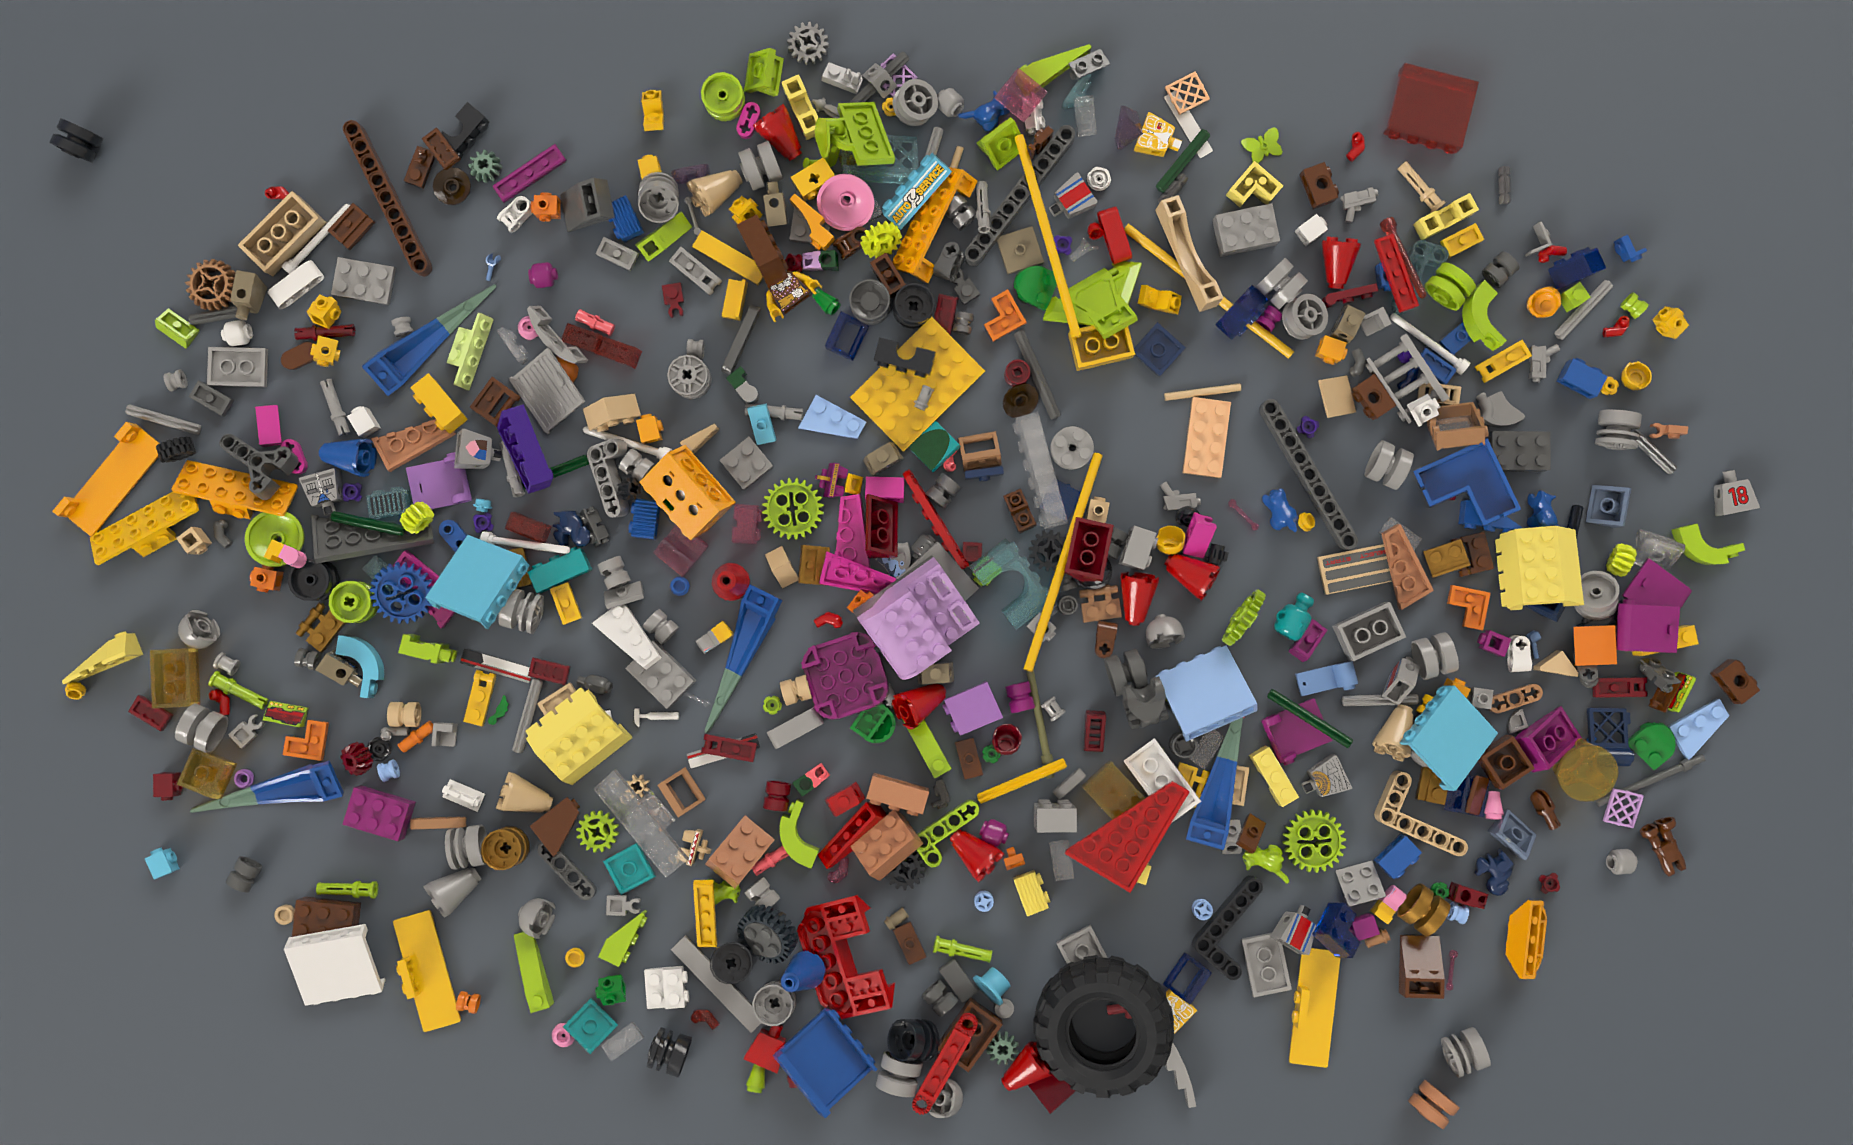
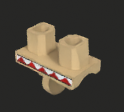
M701 829L684 831L682 840L692 844L690 849L681 847L677 858L686 861V865L692 866L695 863L697 852H699L698 859L703 860L705 853L711 854V849L707 848V840H702V844L699 846L703 833Z

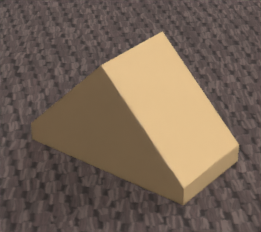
M783 546L765 554L770 568L782 589L798 581V576Z
M1554 651L1533 667V670L1578 677L1577 670L1563 651Z

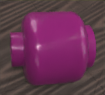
M549 262L533 264L531 269L528 270L529 281L536 288L552 287L555 280H558L557 269L553 268Z
M990 819L984 822L979 835H981V840L998 847L1001 843H1006L1009 833L1006 832L1007 825L995 819Z

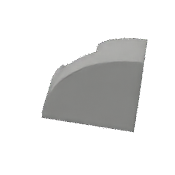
M1518 709L1510 716L1507 723L1508 733L1528 728L1523 709Z

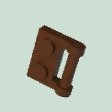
M491 377L470 408L497 427L501 412L510 409L521 397L497 379ZM505 394L509 395L510 397L496 416H491L490 414Z
M1485 531L1451 539V542L1462 539V542L1466 543L1472 567L1469 569L1468 567L1461 568L1458 571L1460 577L1494 569Z

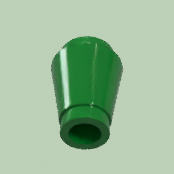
M817 289L815 291L817 294L812 295V298L815 299L822 310L831 316L841 306L837 298L821 289Z

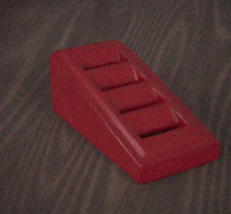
M1086 710L1084 751L1103 752L1106 726L1105 711ZM1090 726H1100V729L1090 728ZM1090 734H1100V736H1089V735H1090ZM1089 741H1099V744H1089Z

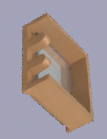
M1474 402L1440 406L1437 409L1439 415L1427 421V427L1437 451L1441 448L1480 443L1485 445V437H1488L1487 425L1484 426V418L1480 417L1479 408L1476 409Z

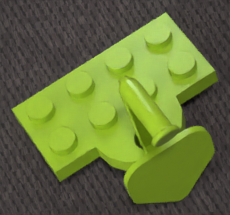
M875 102L838 103L837 110L840 118L817 119L815 139L822 158H825L829 167L837 163L840 149L852 151L857 166L894 164L895 156ZM805 158L803 160V168L805 169L819 159L811 160Z

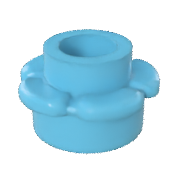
M476 499L475 504H473L476 507V511L488 512V509H492L490 500Z

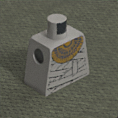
M1330 754L1307 770L1310 780L1301 783L1306 794L1316 790L1317 794L1321 797L1352 789L1344 769L1335 754Z

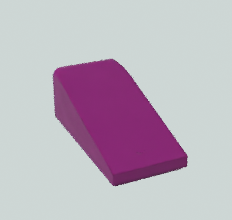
M1312 619L1302 638L1295 641L1288 652L1301 662L1307 661L1328 630Z

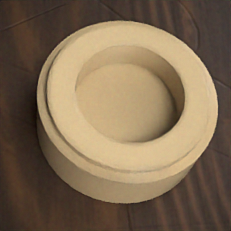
M287 904L278 907L274 914L275 920L281 925L293 922L294 907Z

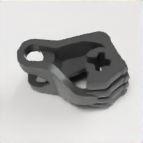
M1159 676L1150 678V683L1142 689H1134L1132 684L1123 687L1122 703L1131 729H1137L1140 725L1141 727H1147L1150 724L1159 723V718L1161 721L1169 719V714L1164 704L1166 699L1165 690Z

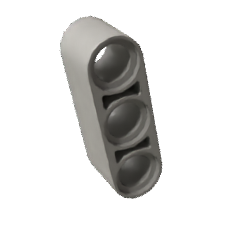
M813 707L766 733L776 750L824 724V721Z

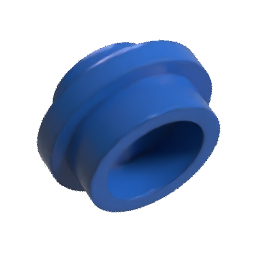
M676 577L671 581L670 588L675 595L682 596L689 591L690 584L686 578Z

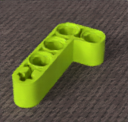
M964 801L917 833L918 837H926L928 840L925 846H920L917 849L928 866L937 867L942 861V854L936 844L978 815L979 806L976 801ZM967 805L975 806L974 813L967 812L964 814L966 819H963L959 810L961 809L963 813L967 810ZM952 815H957L960 821L958 824L953 825L949 822V818ZM941 826L944 832L942 835H935L933 828ZM930 853H936L939 856L936 862L928 860Z

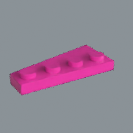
M861 494L843 496L840 498L835 555L871 568L870 558L867 557L865 551L866 529Z
M405 550L396 561L399 562L400 566L404 562H407L408 567L415 564V570L421 567V574L428 573L425 579H432L429 586H433L439 578L435 572L408 550ZM403 577L407 584H411V580L408 577ZM428 606L430 608L429 614L433 615L440 628H444L455 613L444 607L437 609L433 606Z
M826 551L819 584L855 591L862 590L866 593L870 591L872 594H877L896 581V579Z

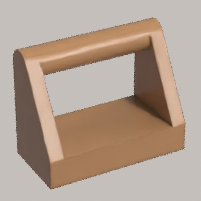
M996 431L958 438L961 446L960 452L964 472L1002 465ZM993 439L995 449L965 454L963 444Z
M686 767L658 784L659 789L677 817H680L706 800ZM679 775H682L697 799L696 802L686 808L669 784L670 781Z

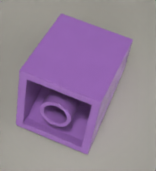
M987 681L944 699L945 704H943L946 715L951 714L953 721L950 724L954 733L959 732L960 735L1003 718Z

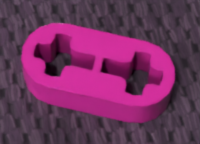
M755 102L745 104L737 123V133L743 139H749L753 136L755 129L752 125L759 121L761 116L760 107ZM752 108H755L756 114L753 113L751 118L749 119L748 110H752ZM748 122V128L750 131H746L744 134L741 127L745 128Z
M292 439L284 440L281 443V447L289 448V444L294 445L292 451L298 457L299 463H301L299 470L294 469L292 473H305L308 465L299 442Z

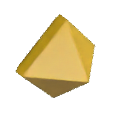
M848 473L845 481V492L853 495L860 494L863 477Z

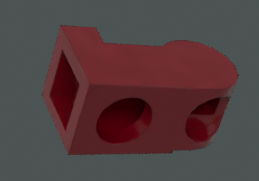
M1451 881L1447 898L1464 905L1485 909L1489 894Z

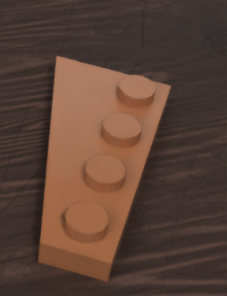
M434 419L424 422L422 425L411 426L399 432L387 433L385 436L374 437L371 440L386 469L391 472L456 435V432L453 431L449 434L445 429L441 431L434 423L436 421Z
M1396 524L1381 534L1398 609L1403 610L1434 590L1401 524Z

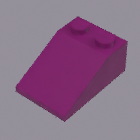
M1562 706L1557 707L1534 722L1515 737L1535 768L1532 772L1549 770L1582 738Z

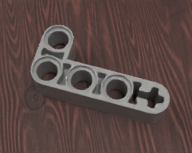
M621 439L606 440L591 446L587 451L589 464L605 512L612 518L624 517L629 513L630 509L628 501L623 500V496L617 494V484L621 483V479L614 459L625 455L628 449L626 442ZM615 444H616V446H617L616 452H615V450H614V445H615Z

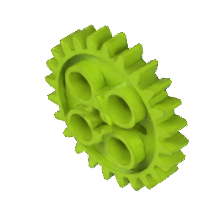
M788 478L787 484L780 480L781 486L773 484L775 490L768 489L771 494L770 497L764 496L768 500V503H762V506L767 507V510L762 511V514L768 515L764 521H770L771 523L767 527H775L773 533L776 534L780 531L781 538L785 534H787L788 540L791 539L792 535L798 540L799 534L806 538L805 532L813 534L810 528L818 529L815 524L816 521L822 522L818 518V515L824 514V512L819 510V508L824 507V504L818 503L822 497L815 496L818 490L811 491L812 484L806 487V480L799 484L798 478L795 479L794 483ZM790 492H793L794 506L798 507V510H795L796 526L793 525L792 512L788 511V508H791ZM800 493H804L807 497L806 501L802 504L796 500L797 495ZM780 496L787 497V503L783 506L778 505L777 502ZM802 512H806L809 515L808 521L804 523L799 521V515ZM784 514L790 518L789 523L786 525L780 523V517Z
M1256 589L1255 592L1244 600L1241 607L1237 608L1223 635L1222 641L1232 646L1243 636L1247 628L1251 627L1258 616L1257 612L1263 605L1266 594Z
M1310 809L1309 815L1306 811H1302V817L1295 814L1297 820L1290 819L1289 821L1292 826H1285L1289 832L1282 834L1287 837V840L1282 841L1283 844L1288 845V847L1283 849L1285 852H1290L1287 858H1294L1292 862L1294 865L1300 863L1299 868L1301 870L1306 866L1307 872H1310L1313 868L1314 872L1318 873L1319 867L1326 871V865L1333 868L1332 861L1339 863L1337 855L1343 856L1340 849L1346 848L1341 844V842L1346 841V838L1340 836L1345 831L1338 830L1341 823L1334 824L1336 818L1331 817L1329 819V813L1327 812L1322 816L1321 810H1318L1315 814L1314 810ZM1322 826H1326L1327 832L1321 836L1319 829ZM1307 827V829H1308L1307 835L1304 836V837H1301V836H1300V830H1301V828ZM1314 837L1319 840L1331 838L1330 842L1316 841L1314 844L1310 842L1297 843L1298 840H1314ZM1327 845L1328 852L1322 855L1320 852L1321 847ZM1308 846L1309 853L1306 856H1302V848Z

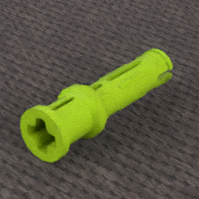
M220 671L214 672L208 683V686H214L222 690L224 694H232L261 710L265 708L264 706L269 701L268 698L237 684L234 678L229 679L221 675Z
M356 881L353 884L319 882L316 886L317 895H352L354 898L362 896L375 899L378 894L377 881H372L371 883ZM331 888H343V890H331Z
M936 935L933 953L938 951L946 953L951 957L955 954L988 963L991 961L992 950L960 944L955 939L947 940Z

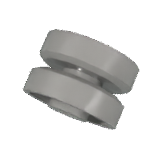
M1603 571L1584 573L1581 576L1584 605L1574 606L1576 611L1582 617L1589 620L1600 621L1609 618L1618 608L1619 585L1617 580Z

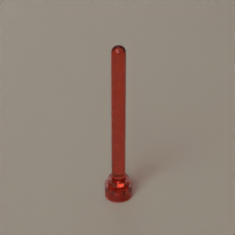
M1394 217L1386 218L1381 221L1380 227L1386 234H1394L1408 275L1418 296L1424 299L1427 296L1426 291L1396 232L1397 223Z

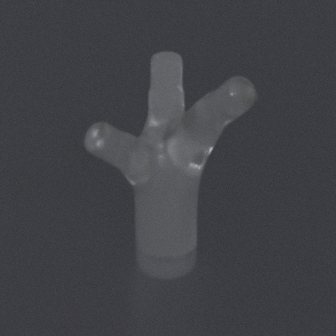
M1082 238L1081 245L1069 258L1072 262H1075L1083 254L1091 250H1098V246H1089L1088 242L1085 244L1086 238Z

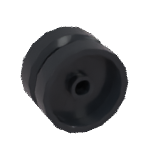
M60 118L57 128L68 136L53 134L49 143L75 158H81L93 163L96 153L86 147V144L99 148L103 138Z
M307 559L303 567H291L288 574V585L290 591L303 601H323L329 598L333 588L339 584L340 576L336 567L331 562L316 563L314 559Z

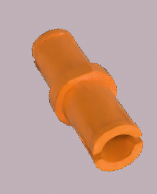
M428 721L417 730H412L408 737L397 744L399 749L405 753L417 743L421 744L423 739L433 732V723Z

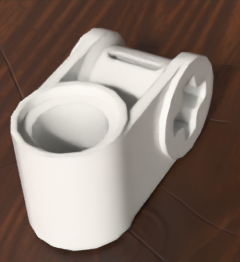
M523 196L516 197L499 213L497 219L508 227L510 233L517 231L533 214L531 212V201ZM526 202V209L520 211L521 204Z
M1519 635L1510 636L1509 638L1512 640L1507 650L1509 672L1531 671L1532 659L1529 639ZM1519 641H1521V645H1518V647H1517V646H1516V643H1518Z

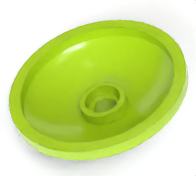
M262 512L249 523L245 532V546L249 555L258 563L269 567L286 565L283 559L279 564L264 557L271 540L276 541L277 538L281 537L280 543L301 551L304 544V530L299 520L288 512L283 517Z

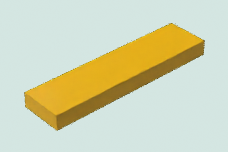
M701 230L692 246L694 249L754 284H760L763 276L754 260Z
M694 880L697 947H717L714 880Z

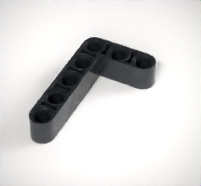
M1247 876L1243 879L1192 940L1196 951L1230 980L1240 978L1242 969L1234 959L1217 946V943L1262 892L1263 884L1255 876ZM1251 881H1256L1257 887L1254 890H1249L1248 888ZM1244 896V902L1237 905L1236 898ZM1230 910L1232 916L1229 919H1223L1224 912ZM1218 925L1219 931L1216 934H1211V927ZM1206 940V947L1198 948L1199 941ZM1215 953H1221L1219 961H1213L1212 958ZM1236 966V971L1233 974L1227 973L1228 967Z

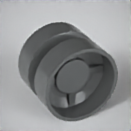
M866 279L858 282L850 292L849 303L851 311L860 323L876 325L887 318L891 308L890 296L887 288L881 282Z
M1136 648L1123 652L1124 663H1121L1117 654L1104 658L1107 675L1116 697L1123 695V687L1127 686L1128 682H1131L1134 689H1142L1148 685L1147 670Z

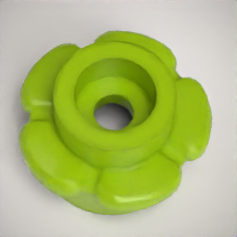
M777 696L766 697L763 705L764 711L769 712L771 715L777 714V711L782 708L780 699Z

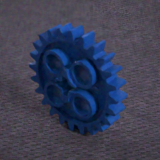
M396 562L394 567L388 564L387 569L383 567L380 570L381 574L377 573L375 575L376 579H373L371 582L374 586L369 591L374 594L371 595L370 599H376L373 606L380 607L377 613L385 612L383 618H386L388 615L391 616L390 622L397 618L398 624L403 619L408 624L410 618L416 622L418 616L423 618L424 612L428 613L430 610L428 606H432L425 598L433 587L429 586L432 579L426 580L425 578L428 573L421 574V567L415 570V564H412L411 567L407 566V562H404L402 566H400L399 562ZM403 577H408L411 580V584H406L403 581ZM385 585H391L394 591H388ZM409 590L405 595L403 593L397 595L399 591L405 592ZM411 595L419 596L420 601L413 600ZM395 596L394 598H392V599H390V600L387 599V597ZM394 602L401 603L402 608L395 607Z

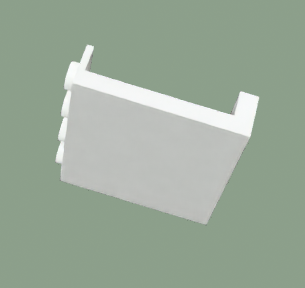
M366 924L288 938L284 951L305 1006L346 998H357L369 994L374 995L382 992L386 980L385 978H379L365 938L368 931Z

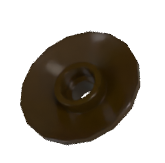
M450 167L448 170L443 169L437 173L433 180L434 194L444 204H460L470 194V179L459 168ZM453 185L457 186L455 191H451Z
M1026 383L1013 386L1004 396V411L1012 418L1026 417L1037 406L1039 400L1038 392L1035 387Z

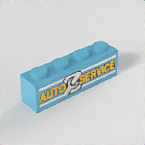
M933 153L926 155L922 159L921 166L909 174V180L904 185L901 184L895 191L896 195L892 199H888L882 206L883 215L893 222L895 226L897 225L900 230L952 172Z

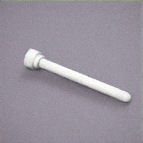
M345 204L293 260L285 261L281 267L289 274L297 269L298 265L329 233L327 230L350 205Z
M1396 313L1390 315L1392 321L1453 364L1458 374L1462 375L1470 365V362L1465 358L1458 359Z
M588 426L583 428L585 434L604 440H624L627 447L655 455L659 460L672 451L671 448L660 447L658 449L607 432L589 431Z
M484 531L480 537V540L493 545L564 554L570 552L568 546L496 537L492 532Z

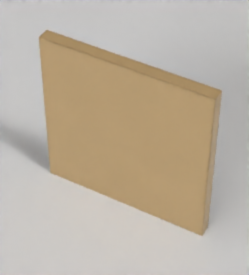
M1347 375L1318 381L1327 418L1356 413Z

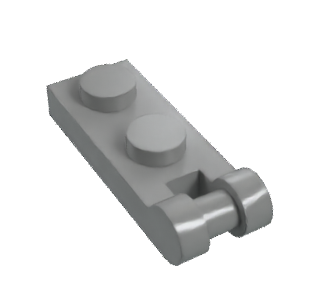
M682 247L669 260L673 266L710 296L714 292L713 289L722 283L719 277ZM708 276L711 281L706 285L703 281Z

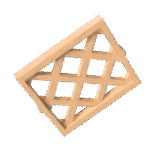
M1196 71L1165 86L1171 102L1174 104L1179 115L1210 100ZM1191 77L1190 82L1184 81ZM1193 78H1196L1199 85L1192 84ZM1179 83L1178 88L1172 87V86H1174V85H1176V84ZM1182 84L1188 85L1187 91L1180 89ZM1191 86L1197 88L1196 94L1189 92ZM1170 89L1177 91L1175 97L1172 96ZM1200 89L1203 91L1205 97L1198 95ZM1179 92L1186 94L1184 100L1178 98ZM1188 95L1195 97L1193 103L1186 101ZM1176 101L1183 103L1181 109L1178 107ZM1185 104L1191 105L1184 109Z

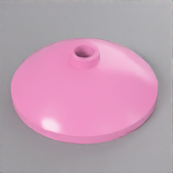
M851 174L835 175L826 180L818 192L817 207L820 215L824 217L827 224L838 230L851 231L856 227H862L869 221L874 211L875 201L872 190L865 181ZM844 196H849L850 200H845Z

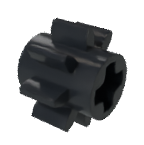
M635 477L622 478L623 482L617 484V494L622 495L623 500H636V495L642 493L640 491L641 484L636 482Z
M1211 543L1204 556L1208 558L1207 563L1221 565L1222 561H1227L1229 552L1224 551L1225 546Z

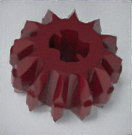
M351 743L341 750L342 755L340 758L343 760L342 764L345 766V770H349L351 775H362L372 768V763L374 762L371 758L372 753L369 752V747H365L364 743Z

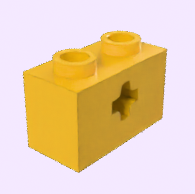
M821 158L793 175L791 180L802 199L806 201L807 199L813 200L816 198L823 183L835 175L826 160ZM815 178V180H818V183L815 184L811 179Z

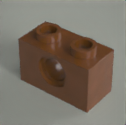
M1325 162L1306 168L1299 174L1313 210L1330 204L1338 198V187L1336 184H1333L1331 169L1329 166H1326ZM1318 181L1324 184V189L1318 188Z
M887 253L870 262L871 269L879 282L887 288L890 299H892L900 288L906 285Z
M1375 374L1351 389L1353 391V398L1364 407L1363 412L1369 419L1375 420L1396 406ZM1369 394H1373L1376 397L1375 403L1369 401Z
M1727 659L1710 674L1733 704H1743L1758 693L1760 689L1757 687V681L1747 674L1742 662ZM1736 676L1739 679L1737 685L1734 683V679Z

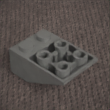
M591 178L575 184L560 194L567 232L615 218L607 180Z

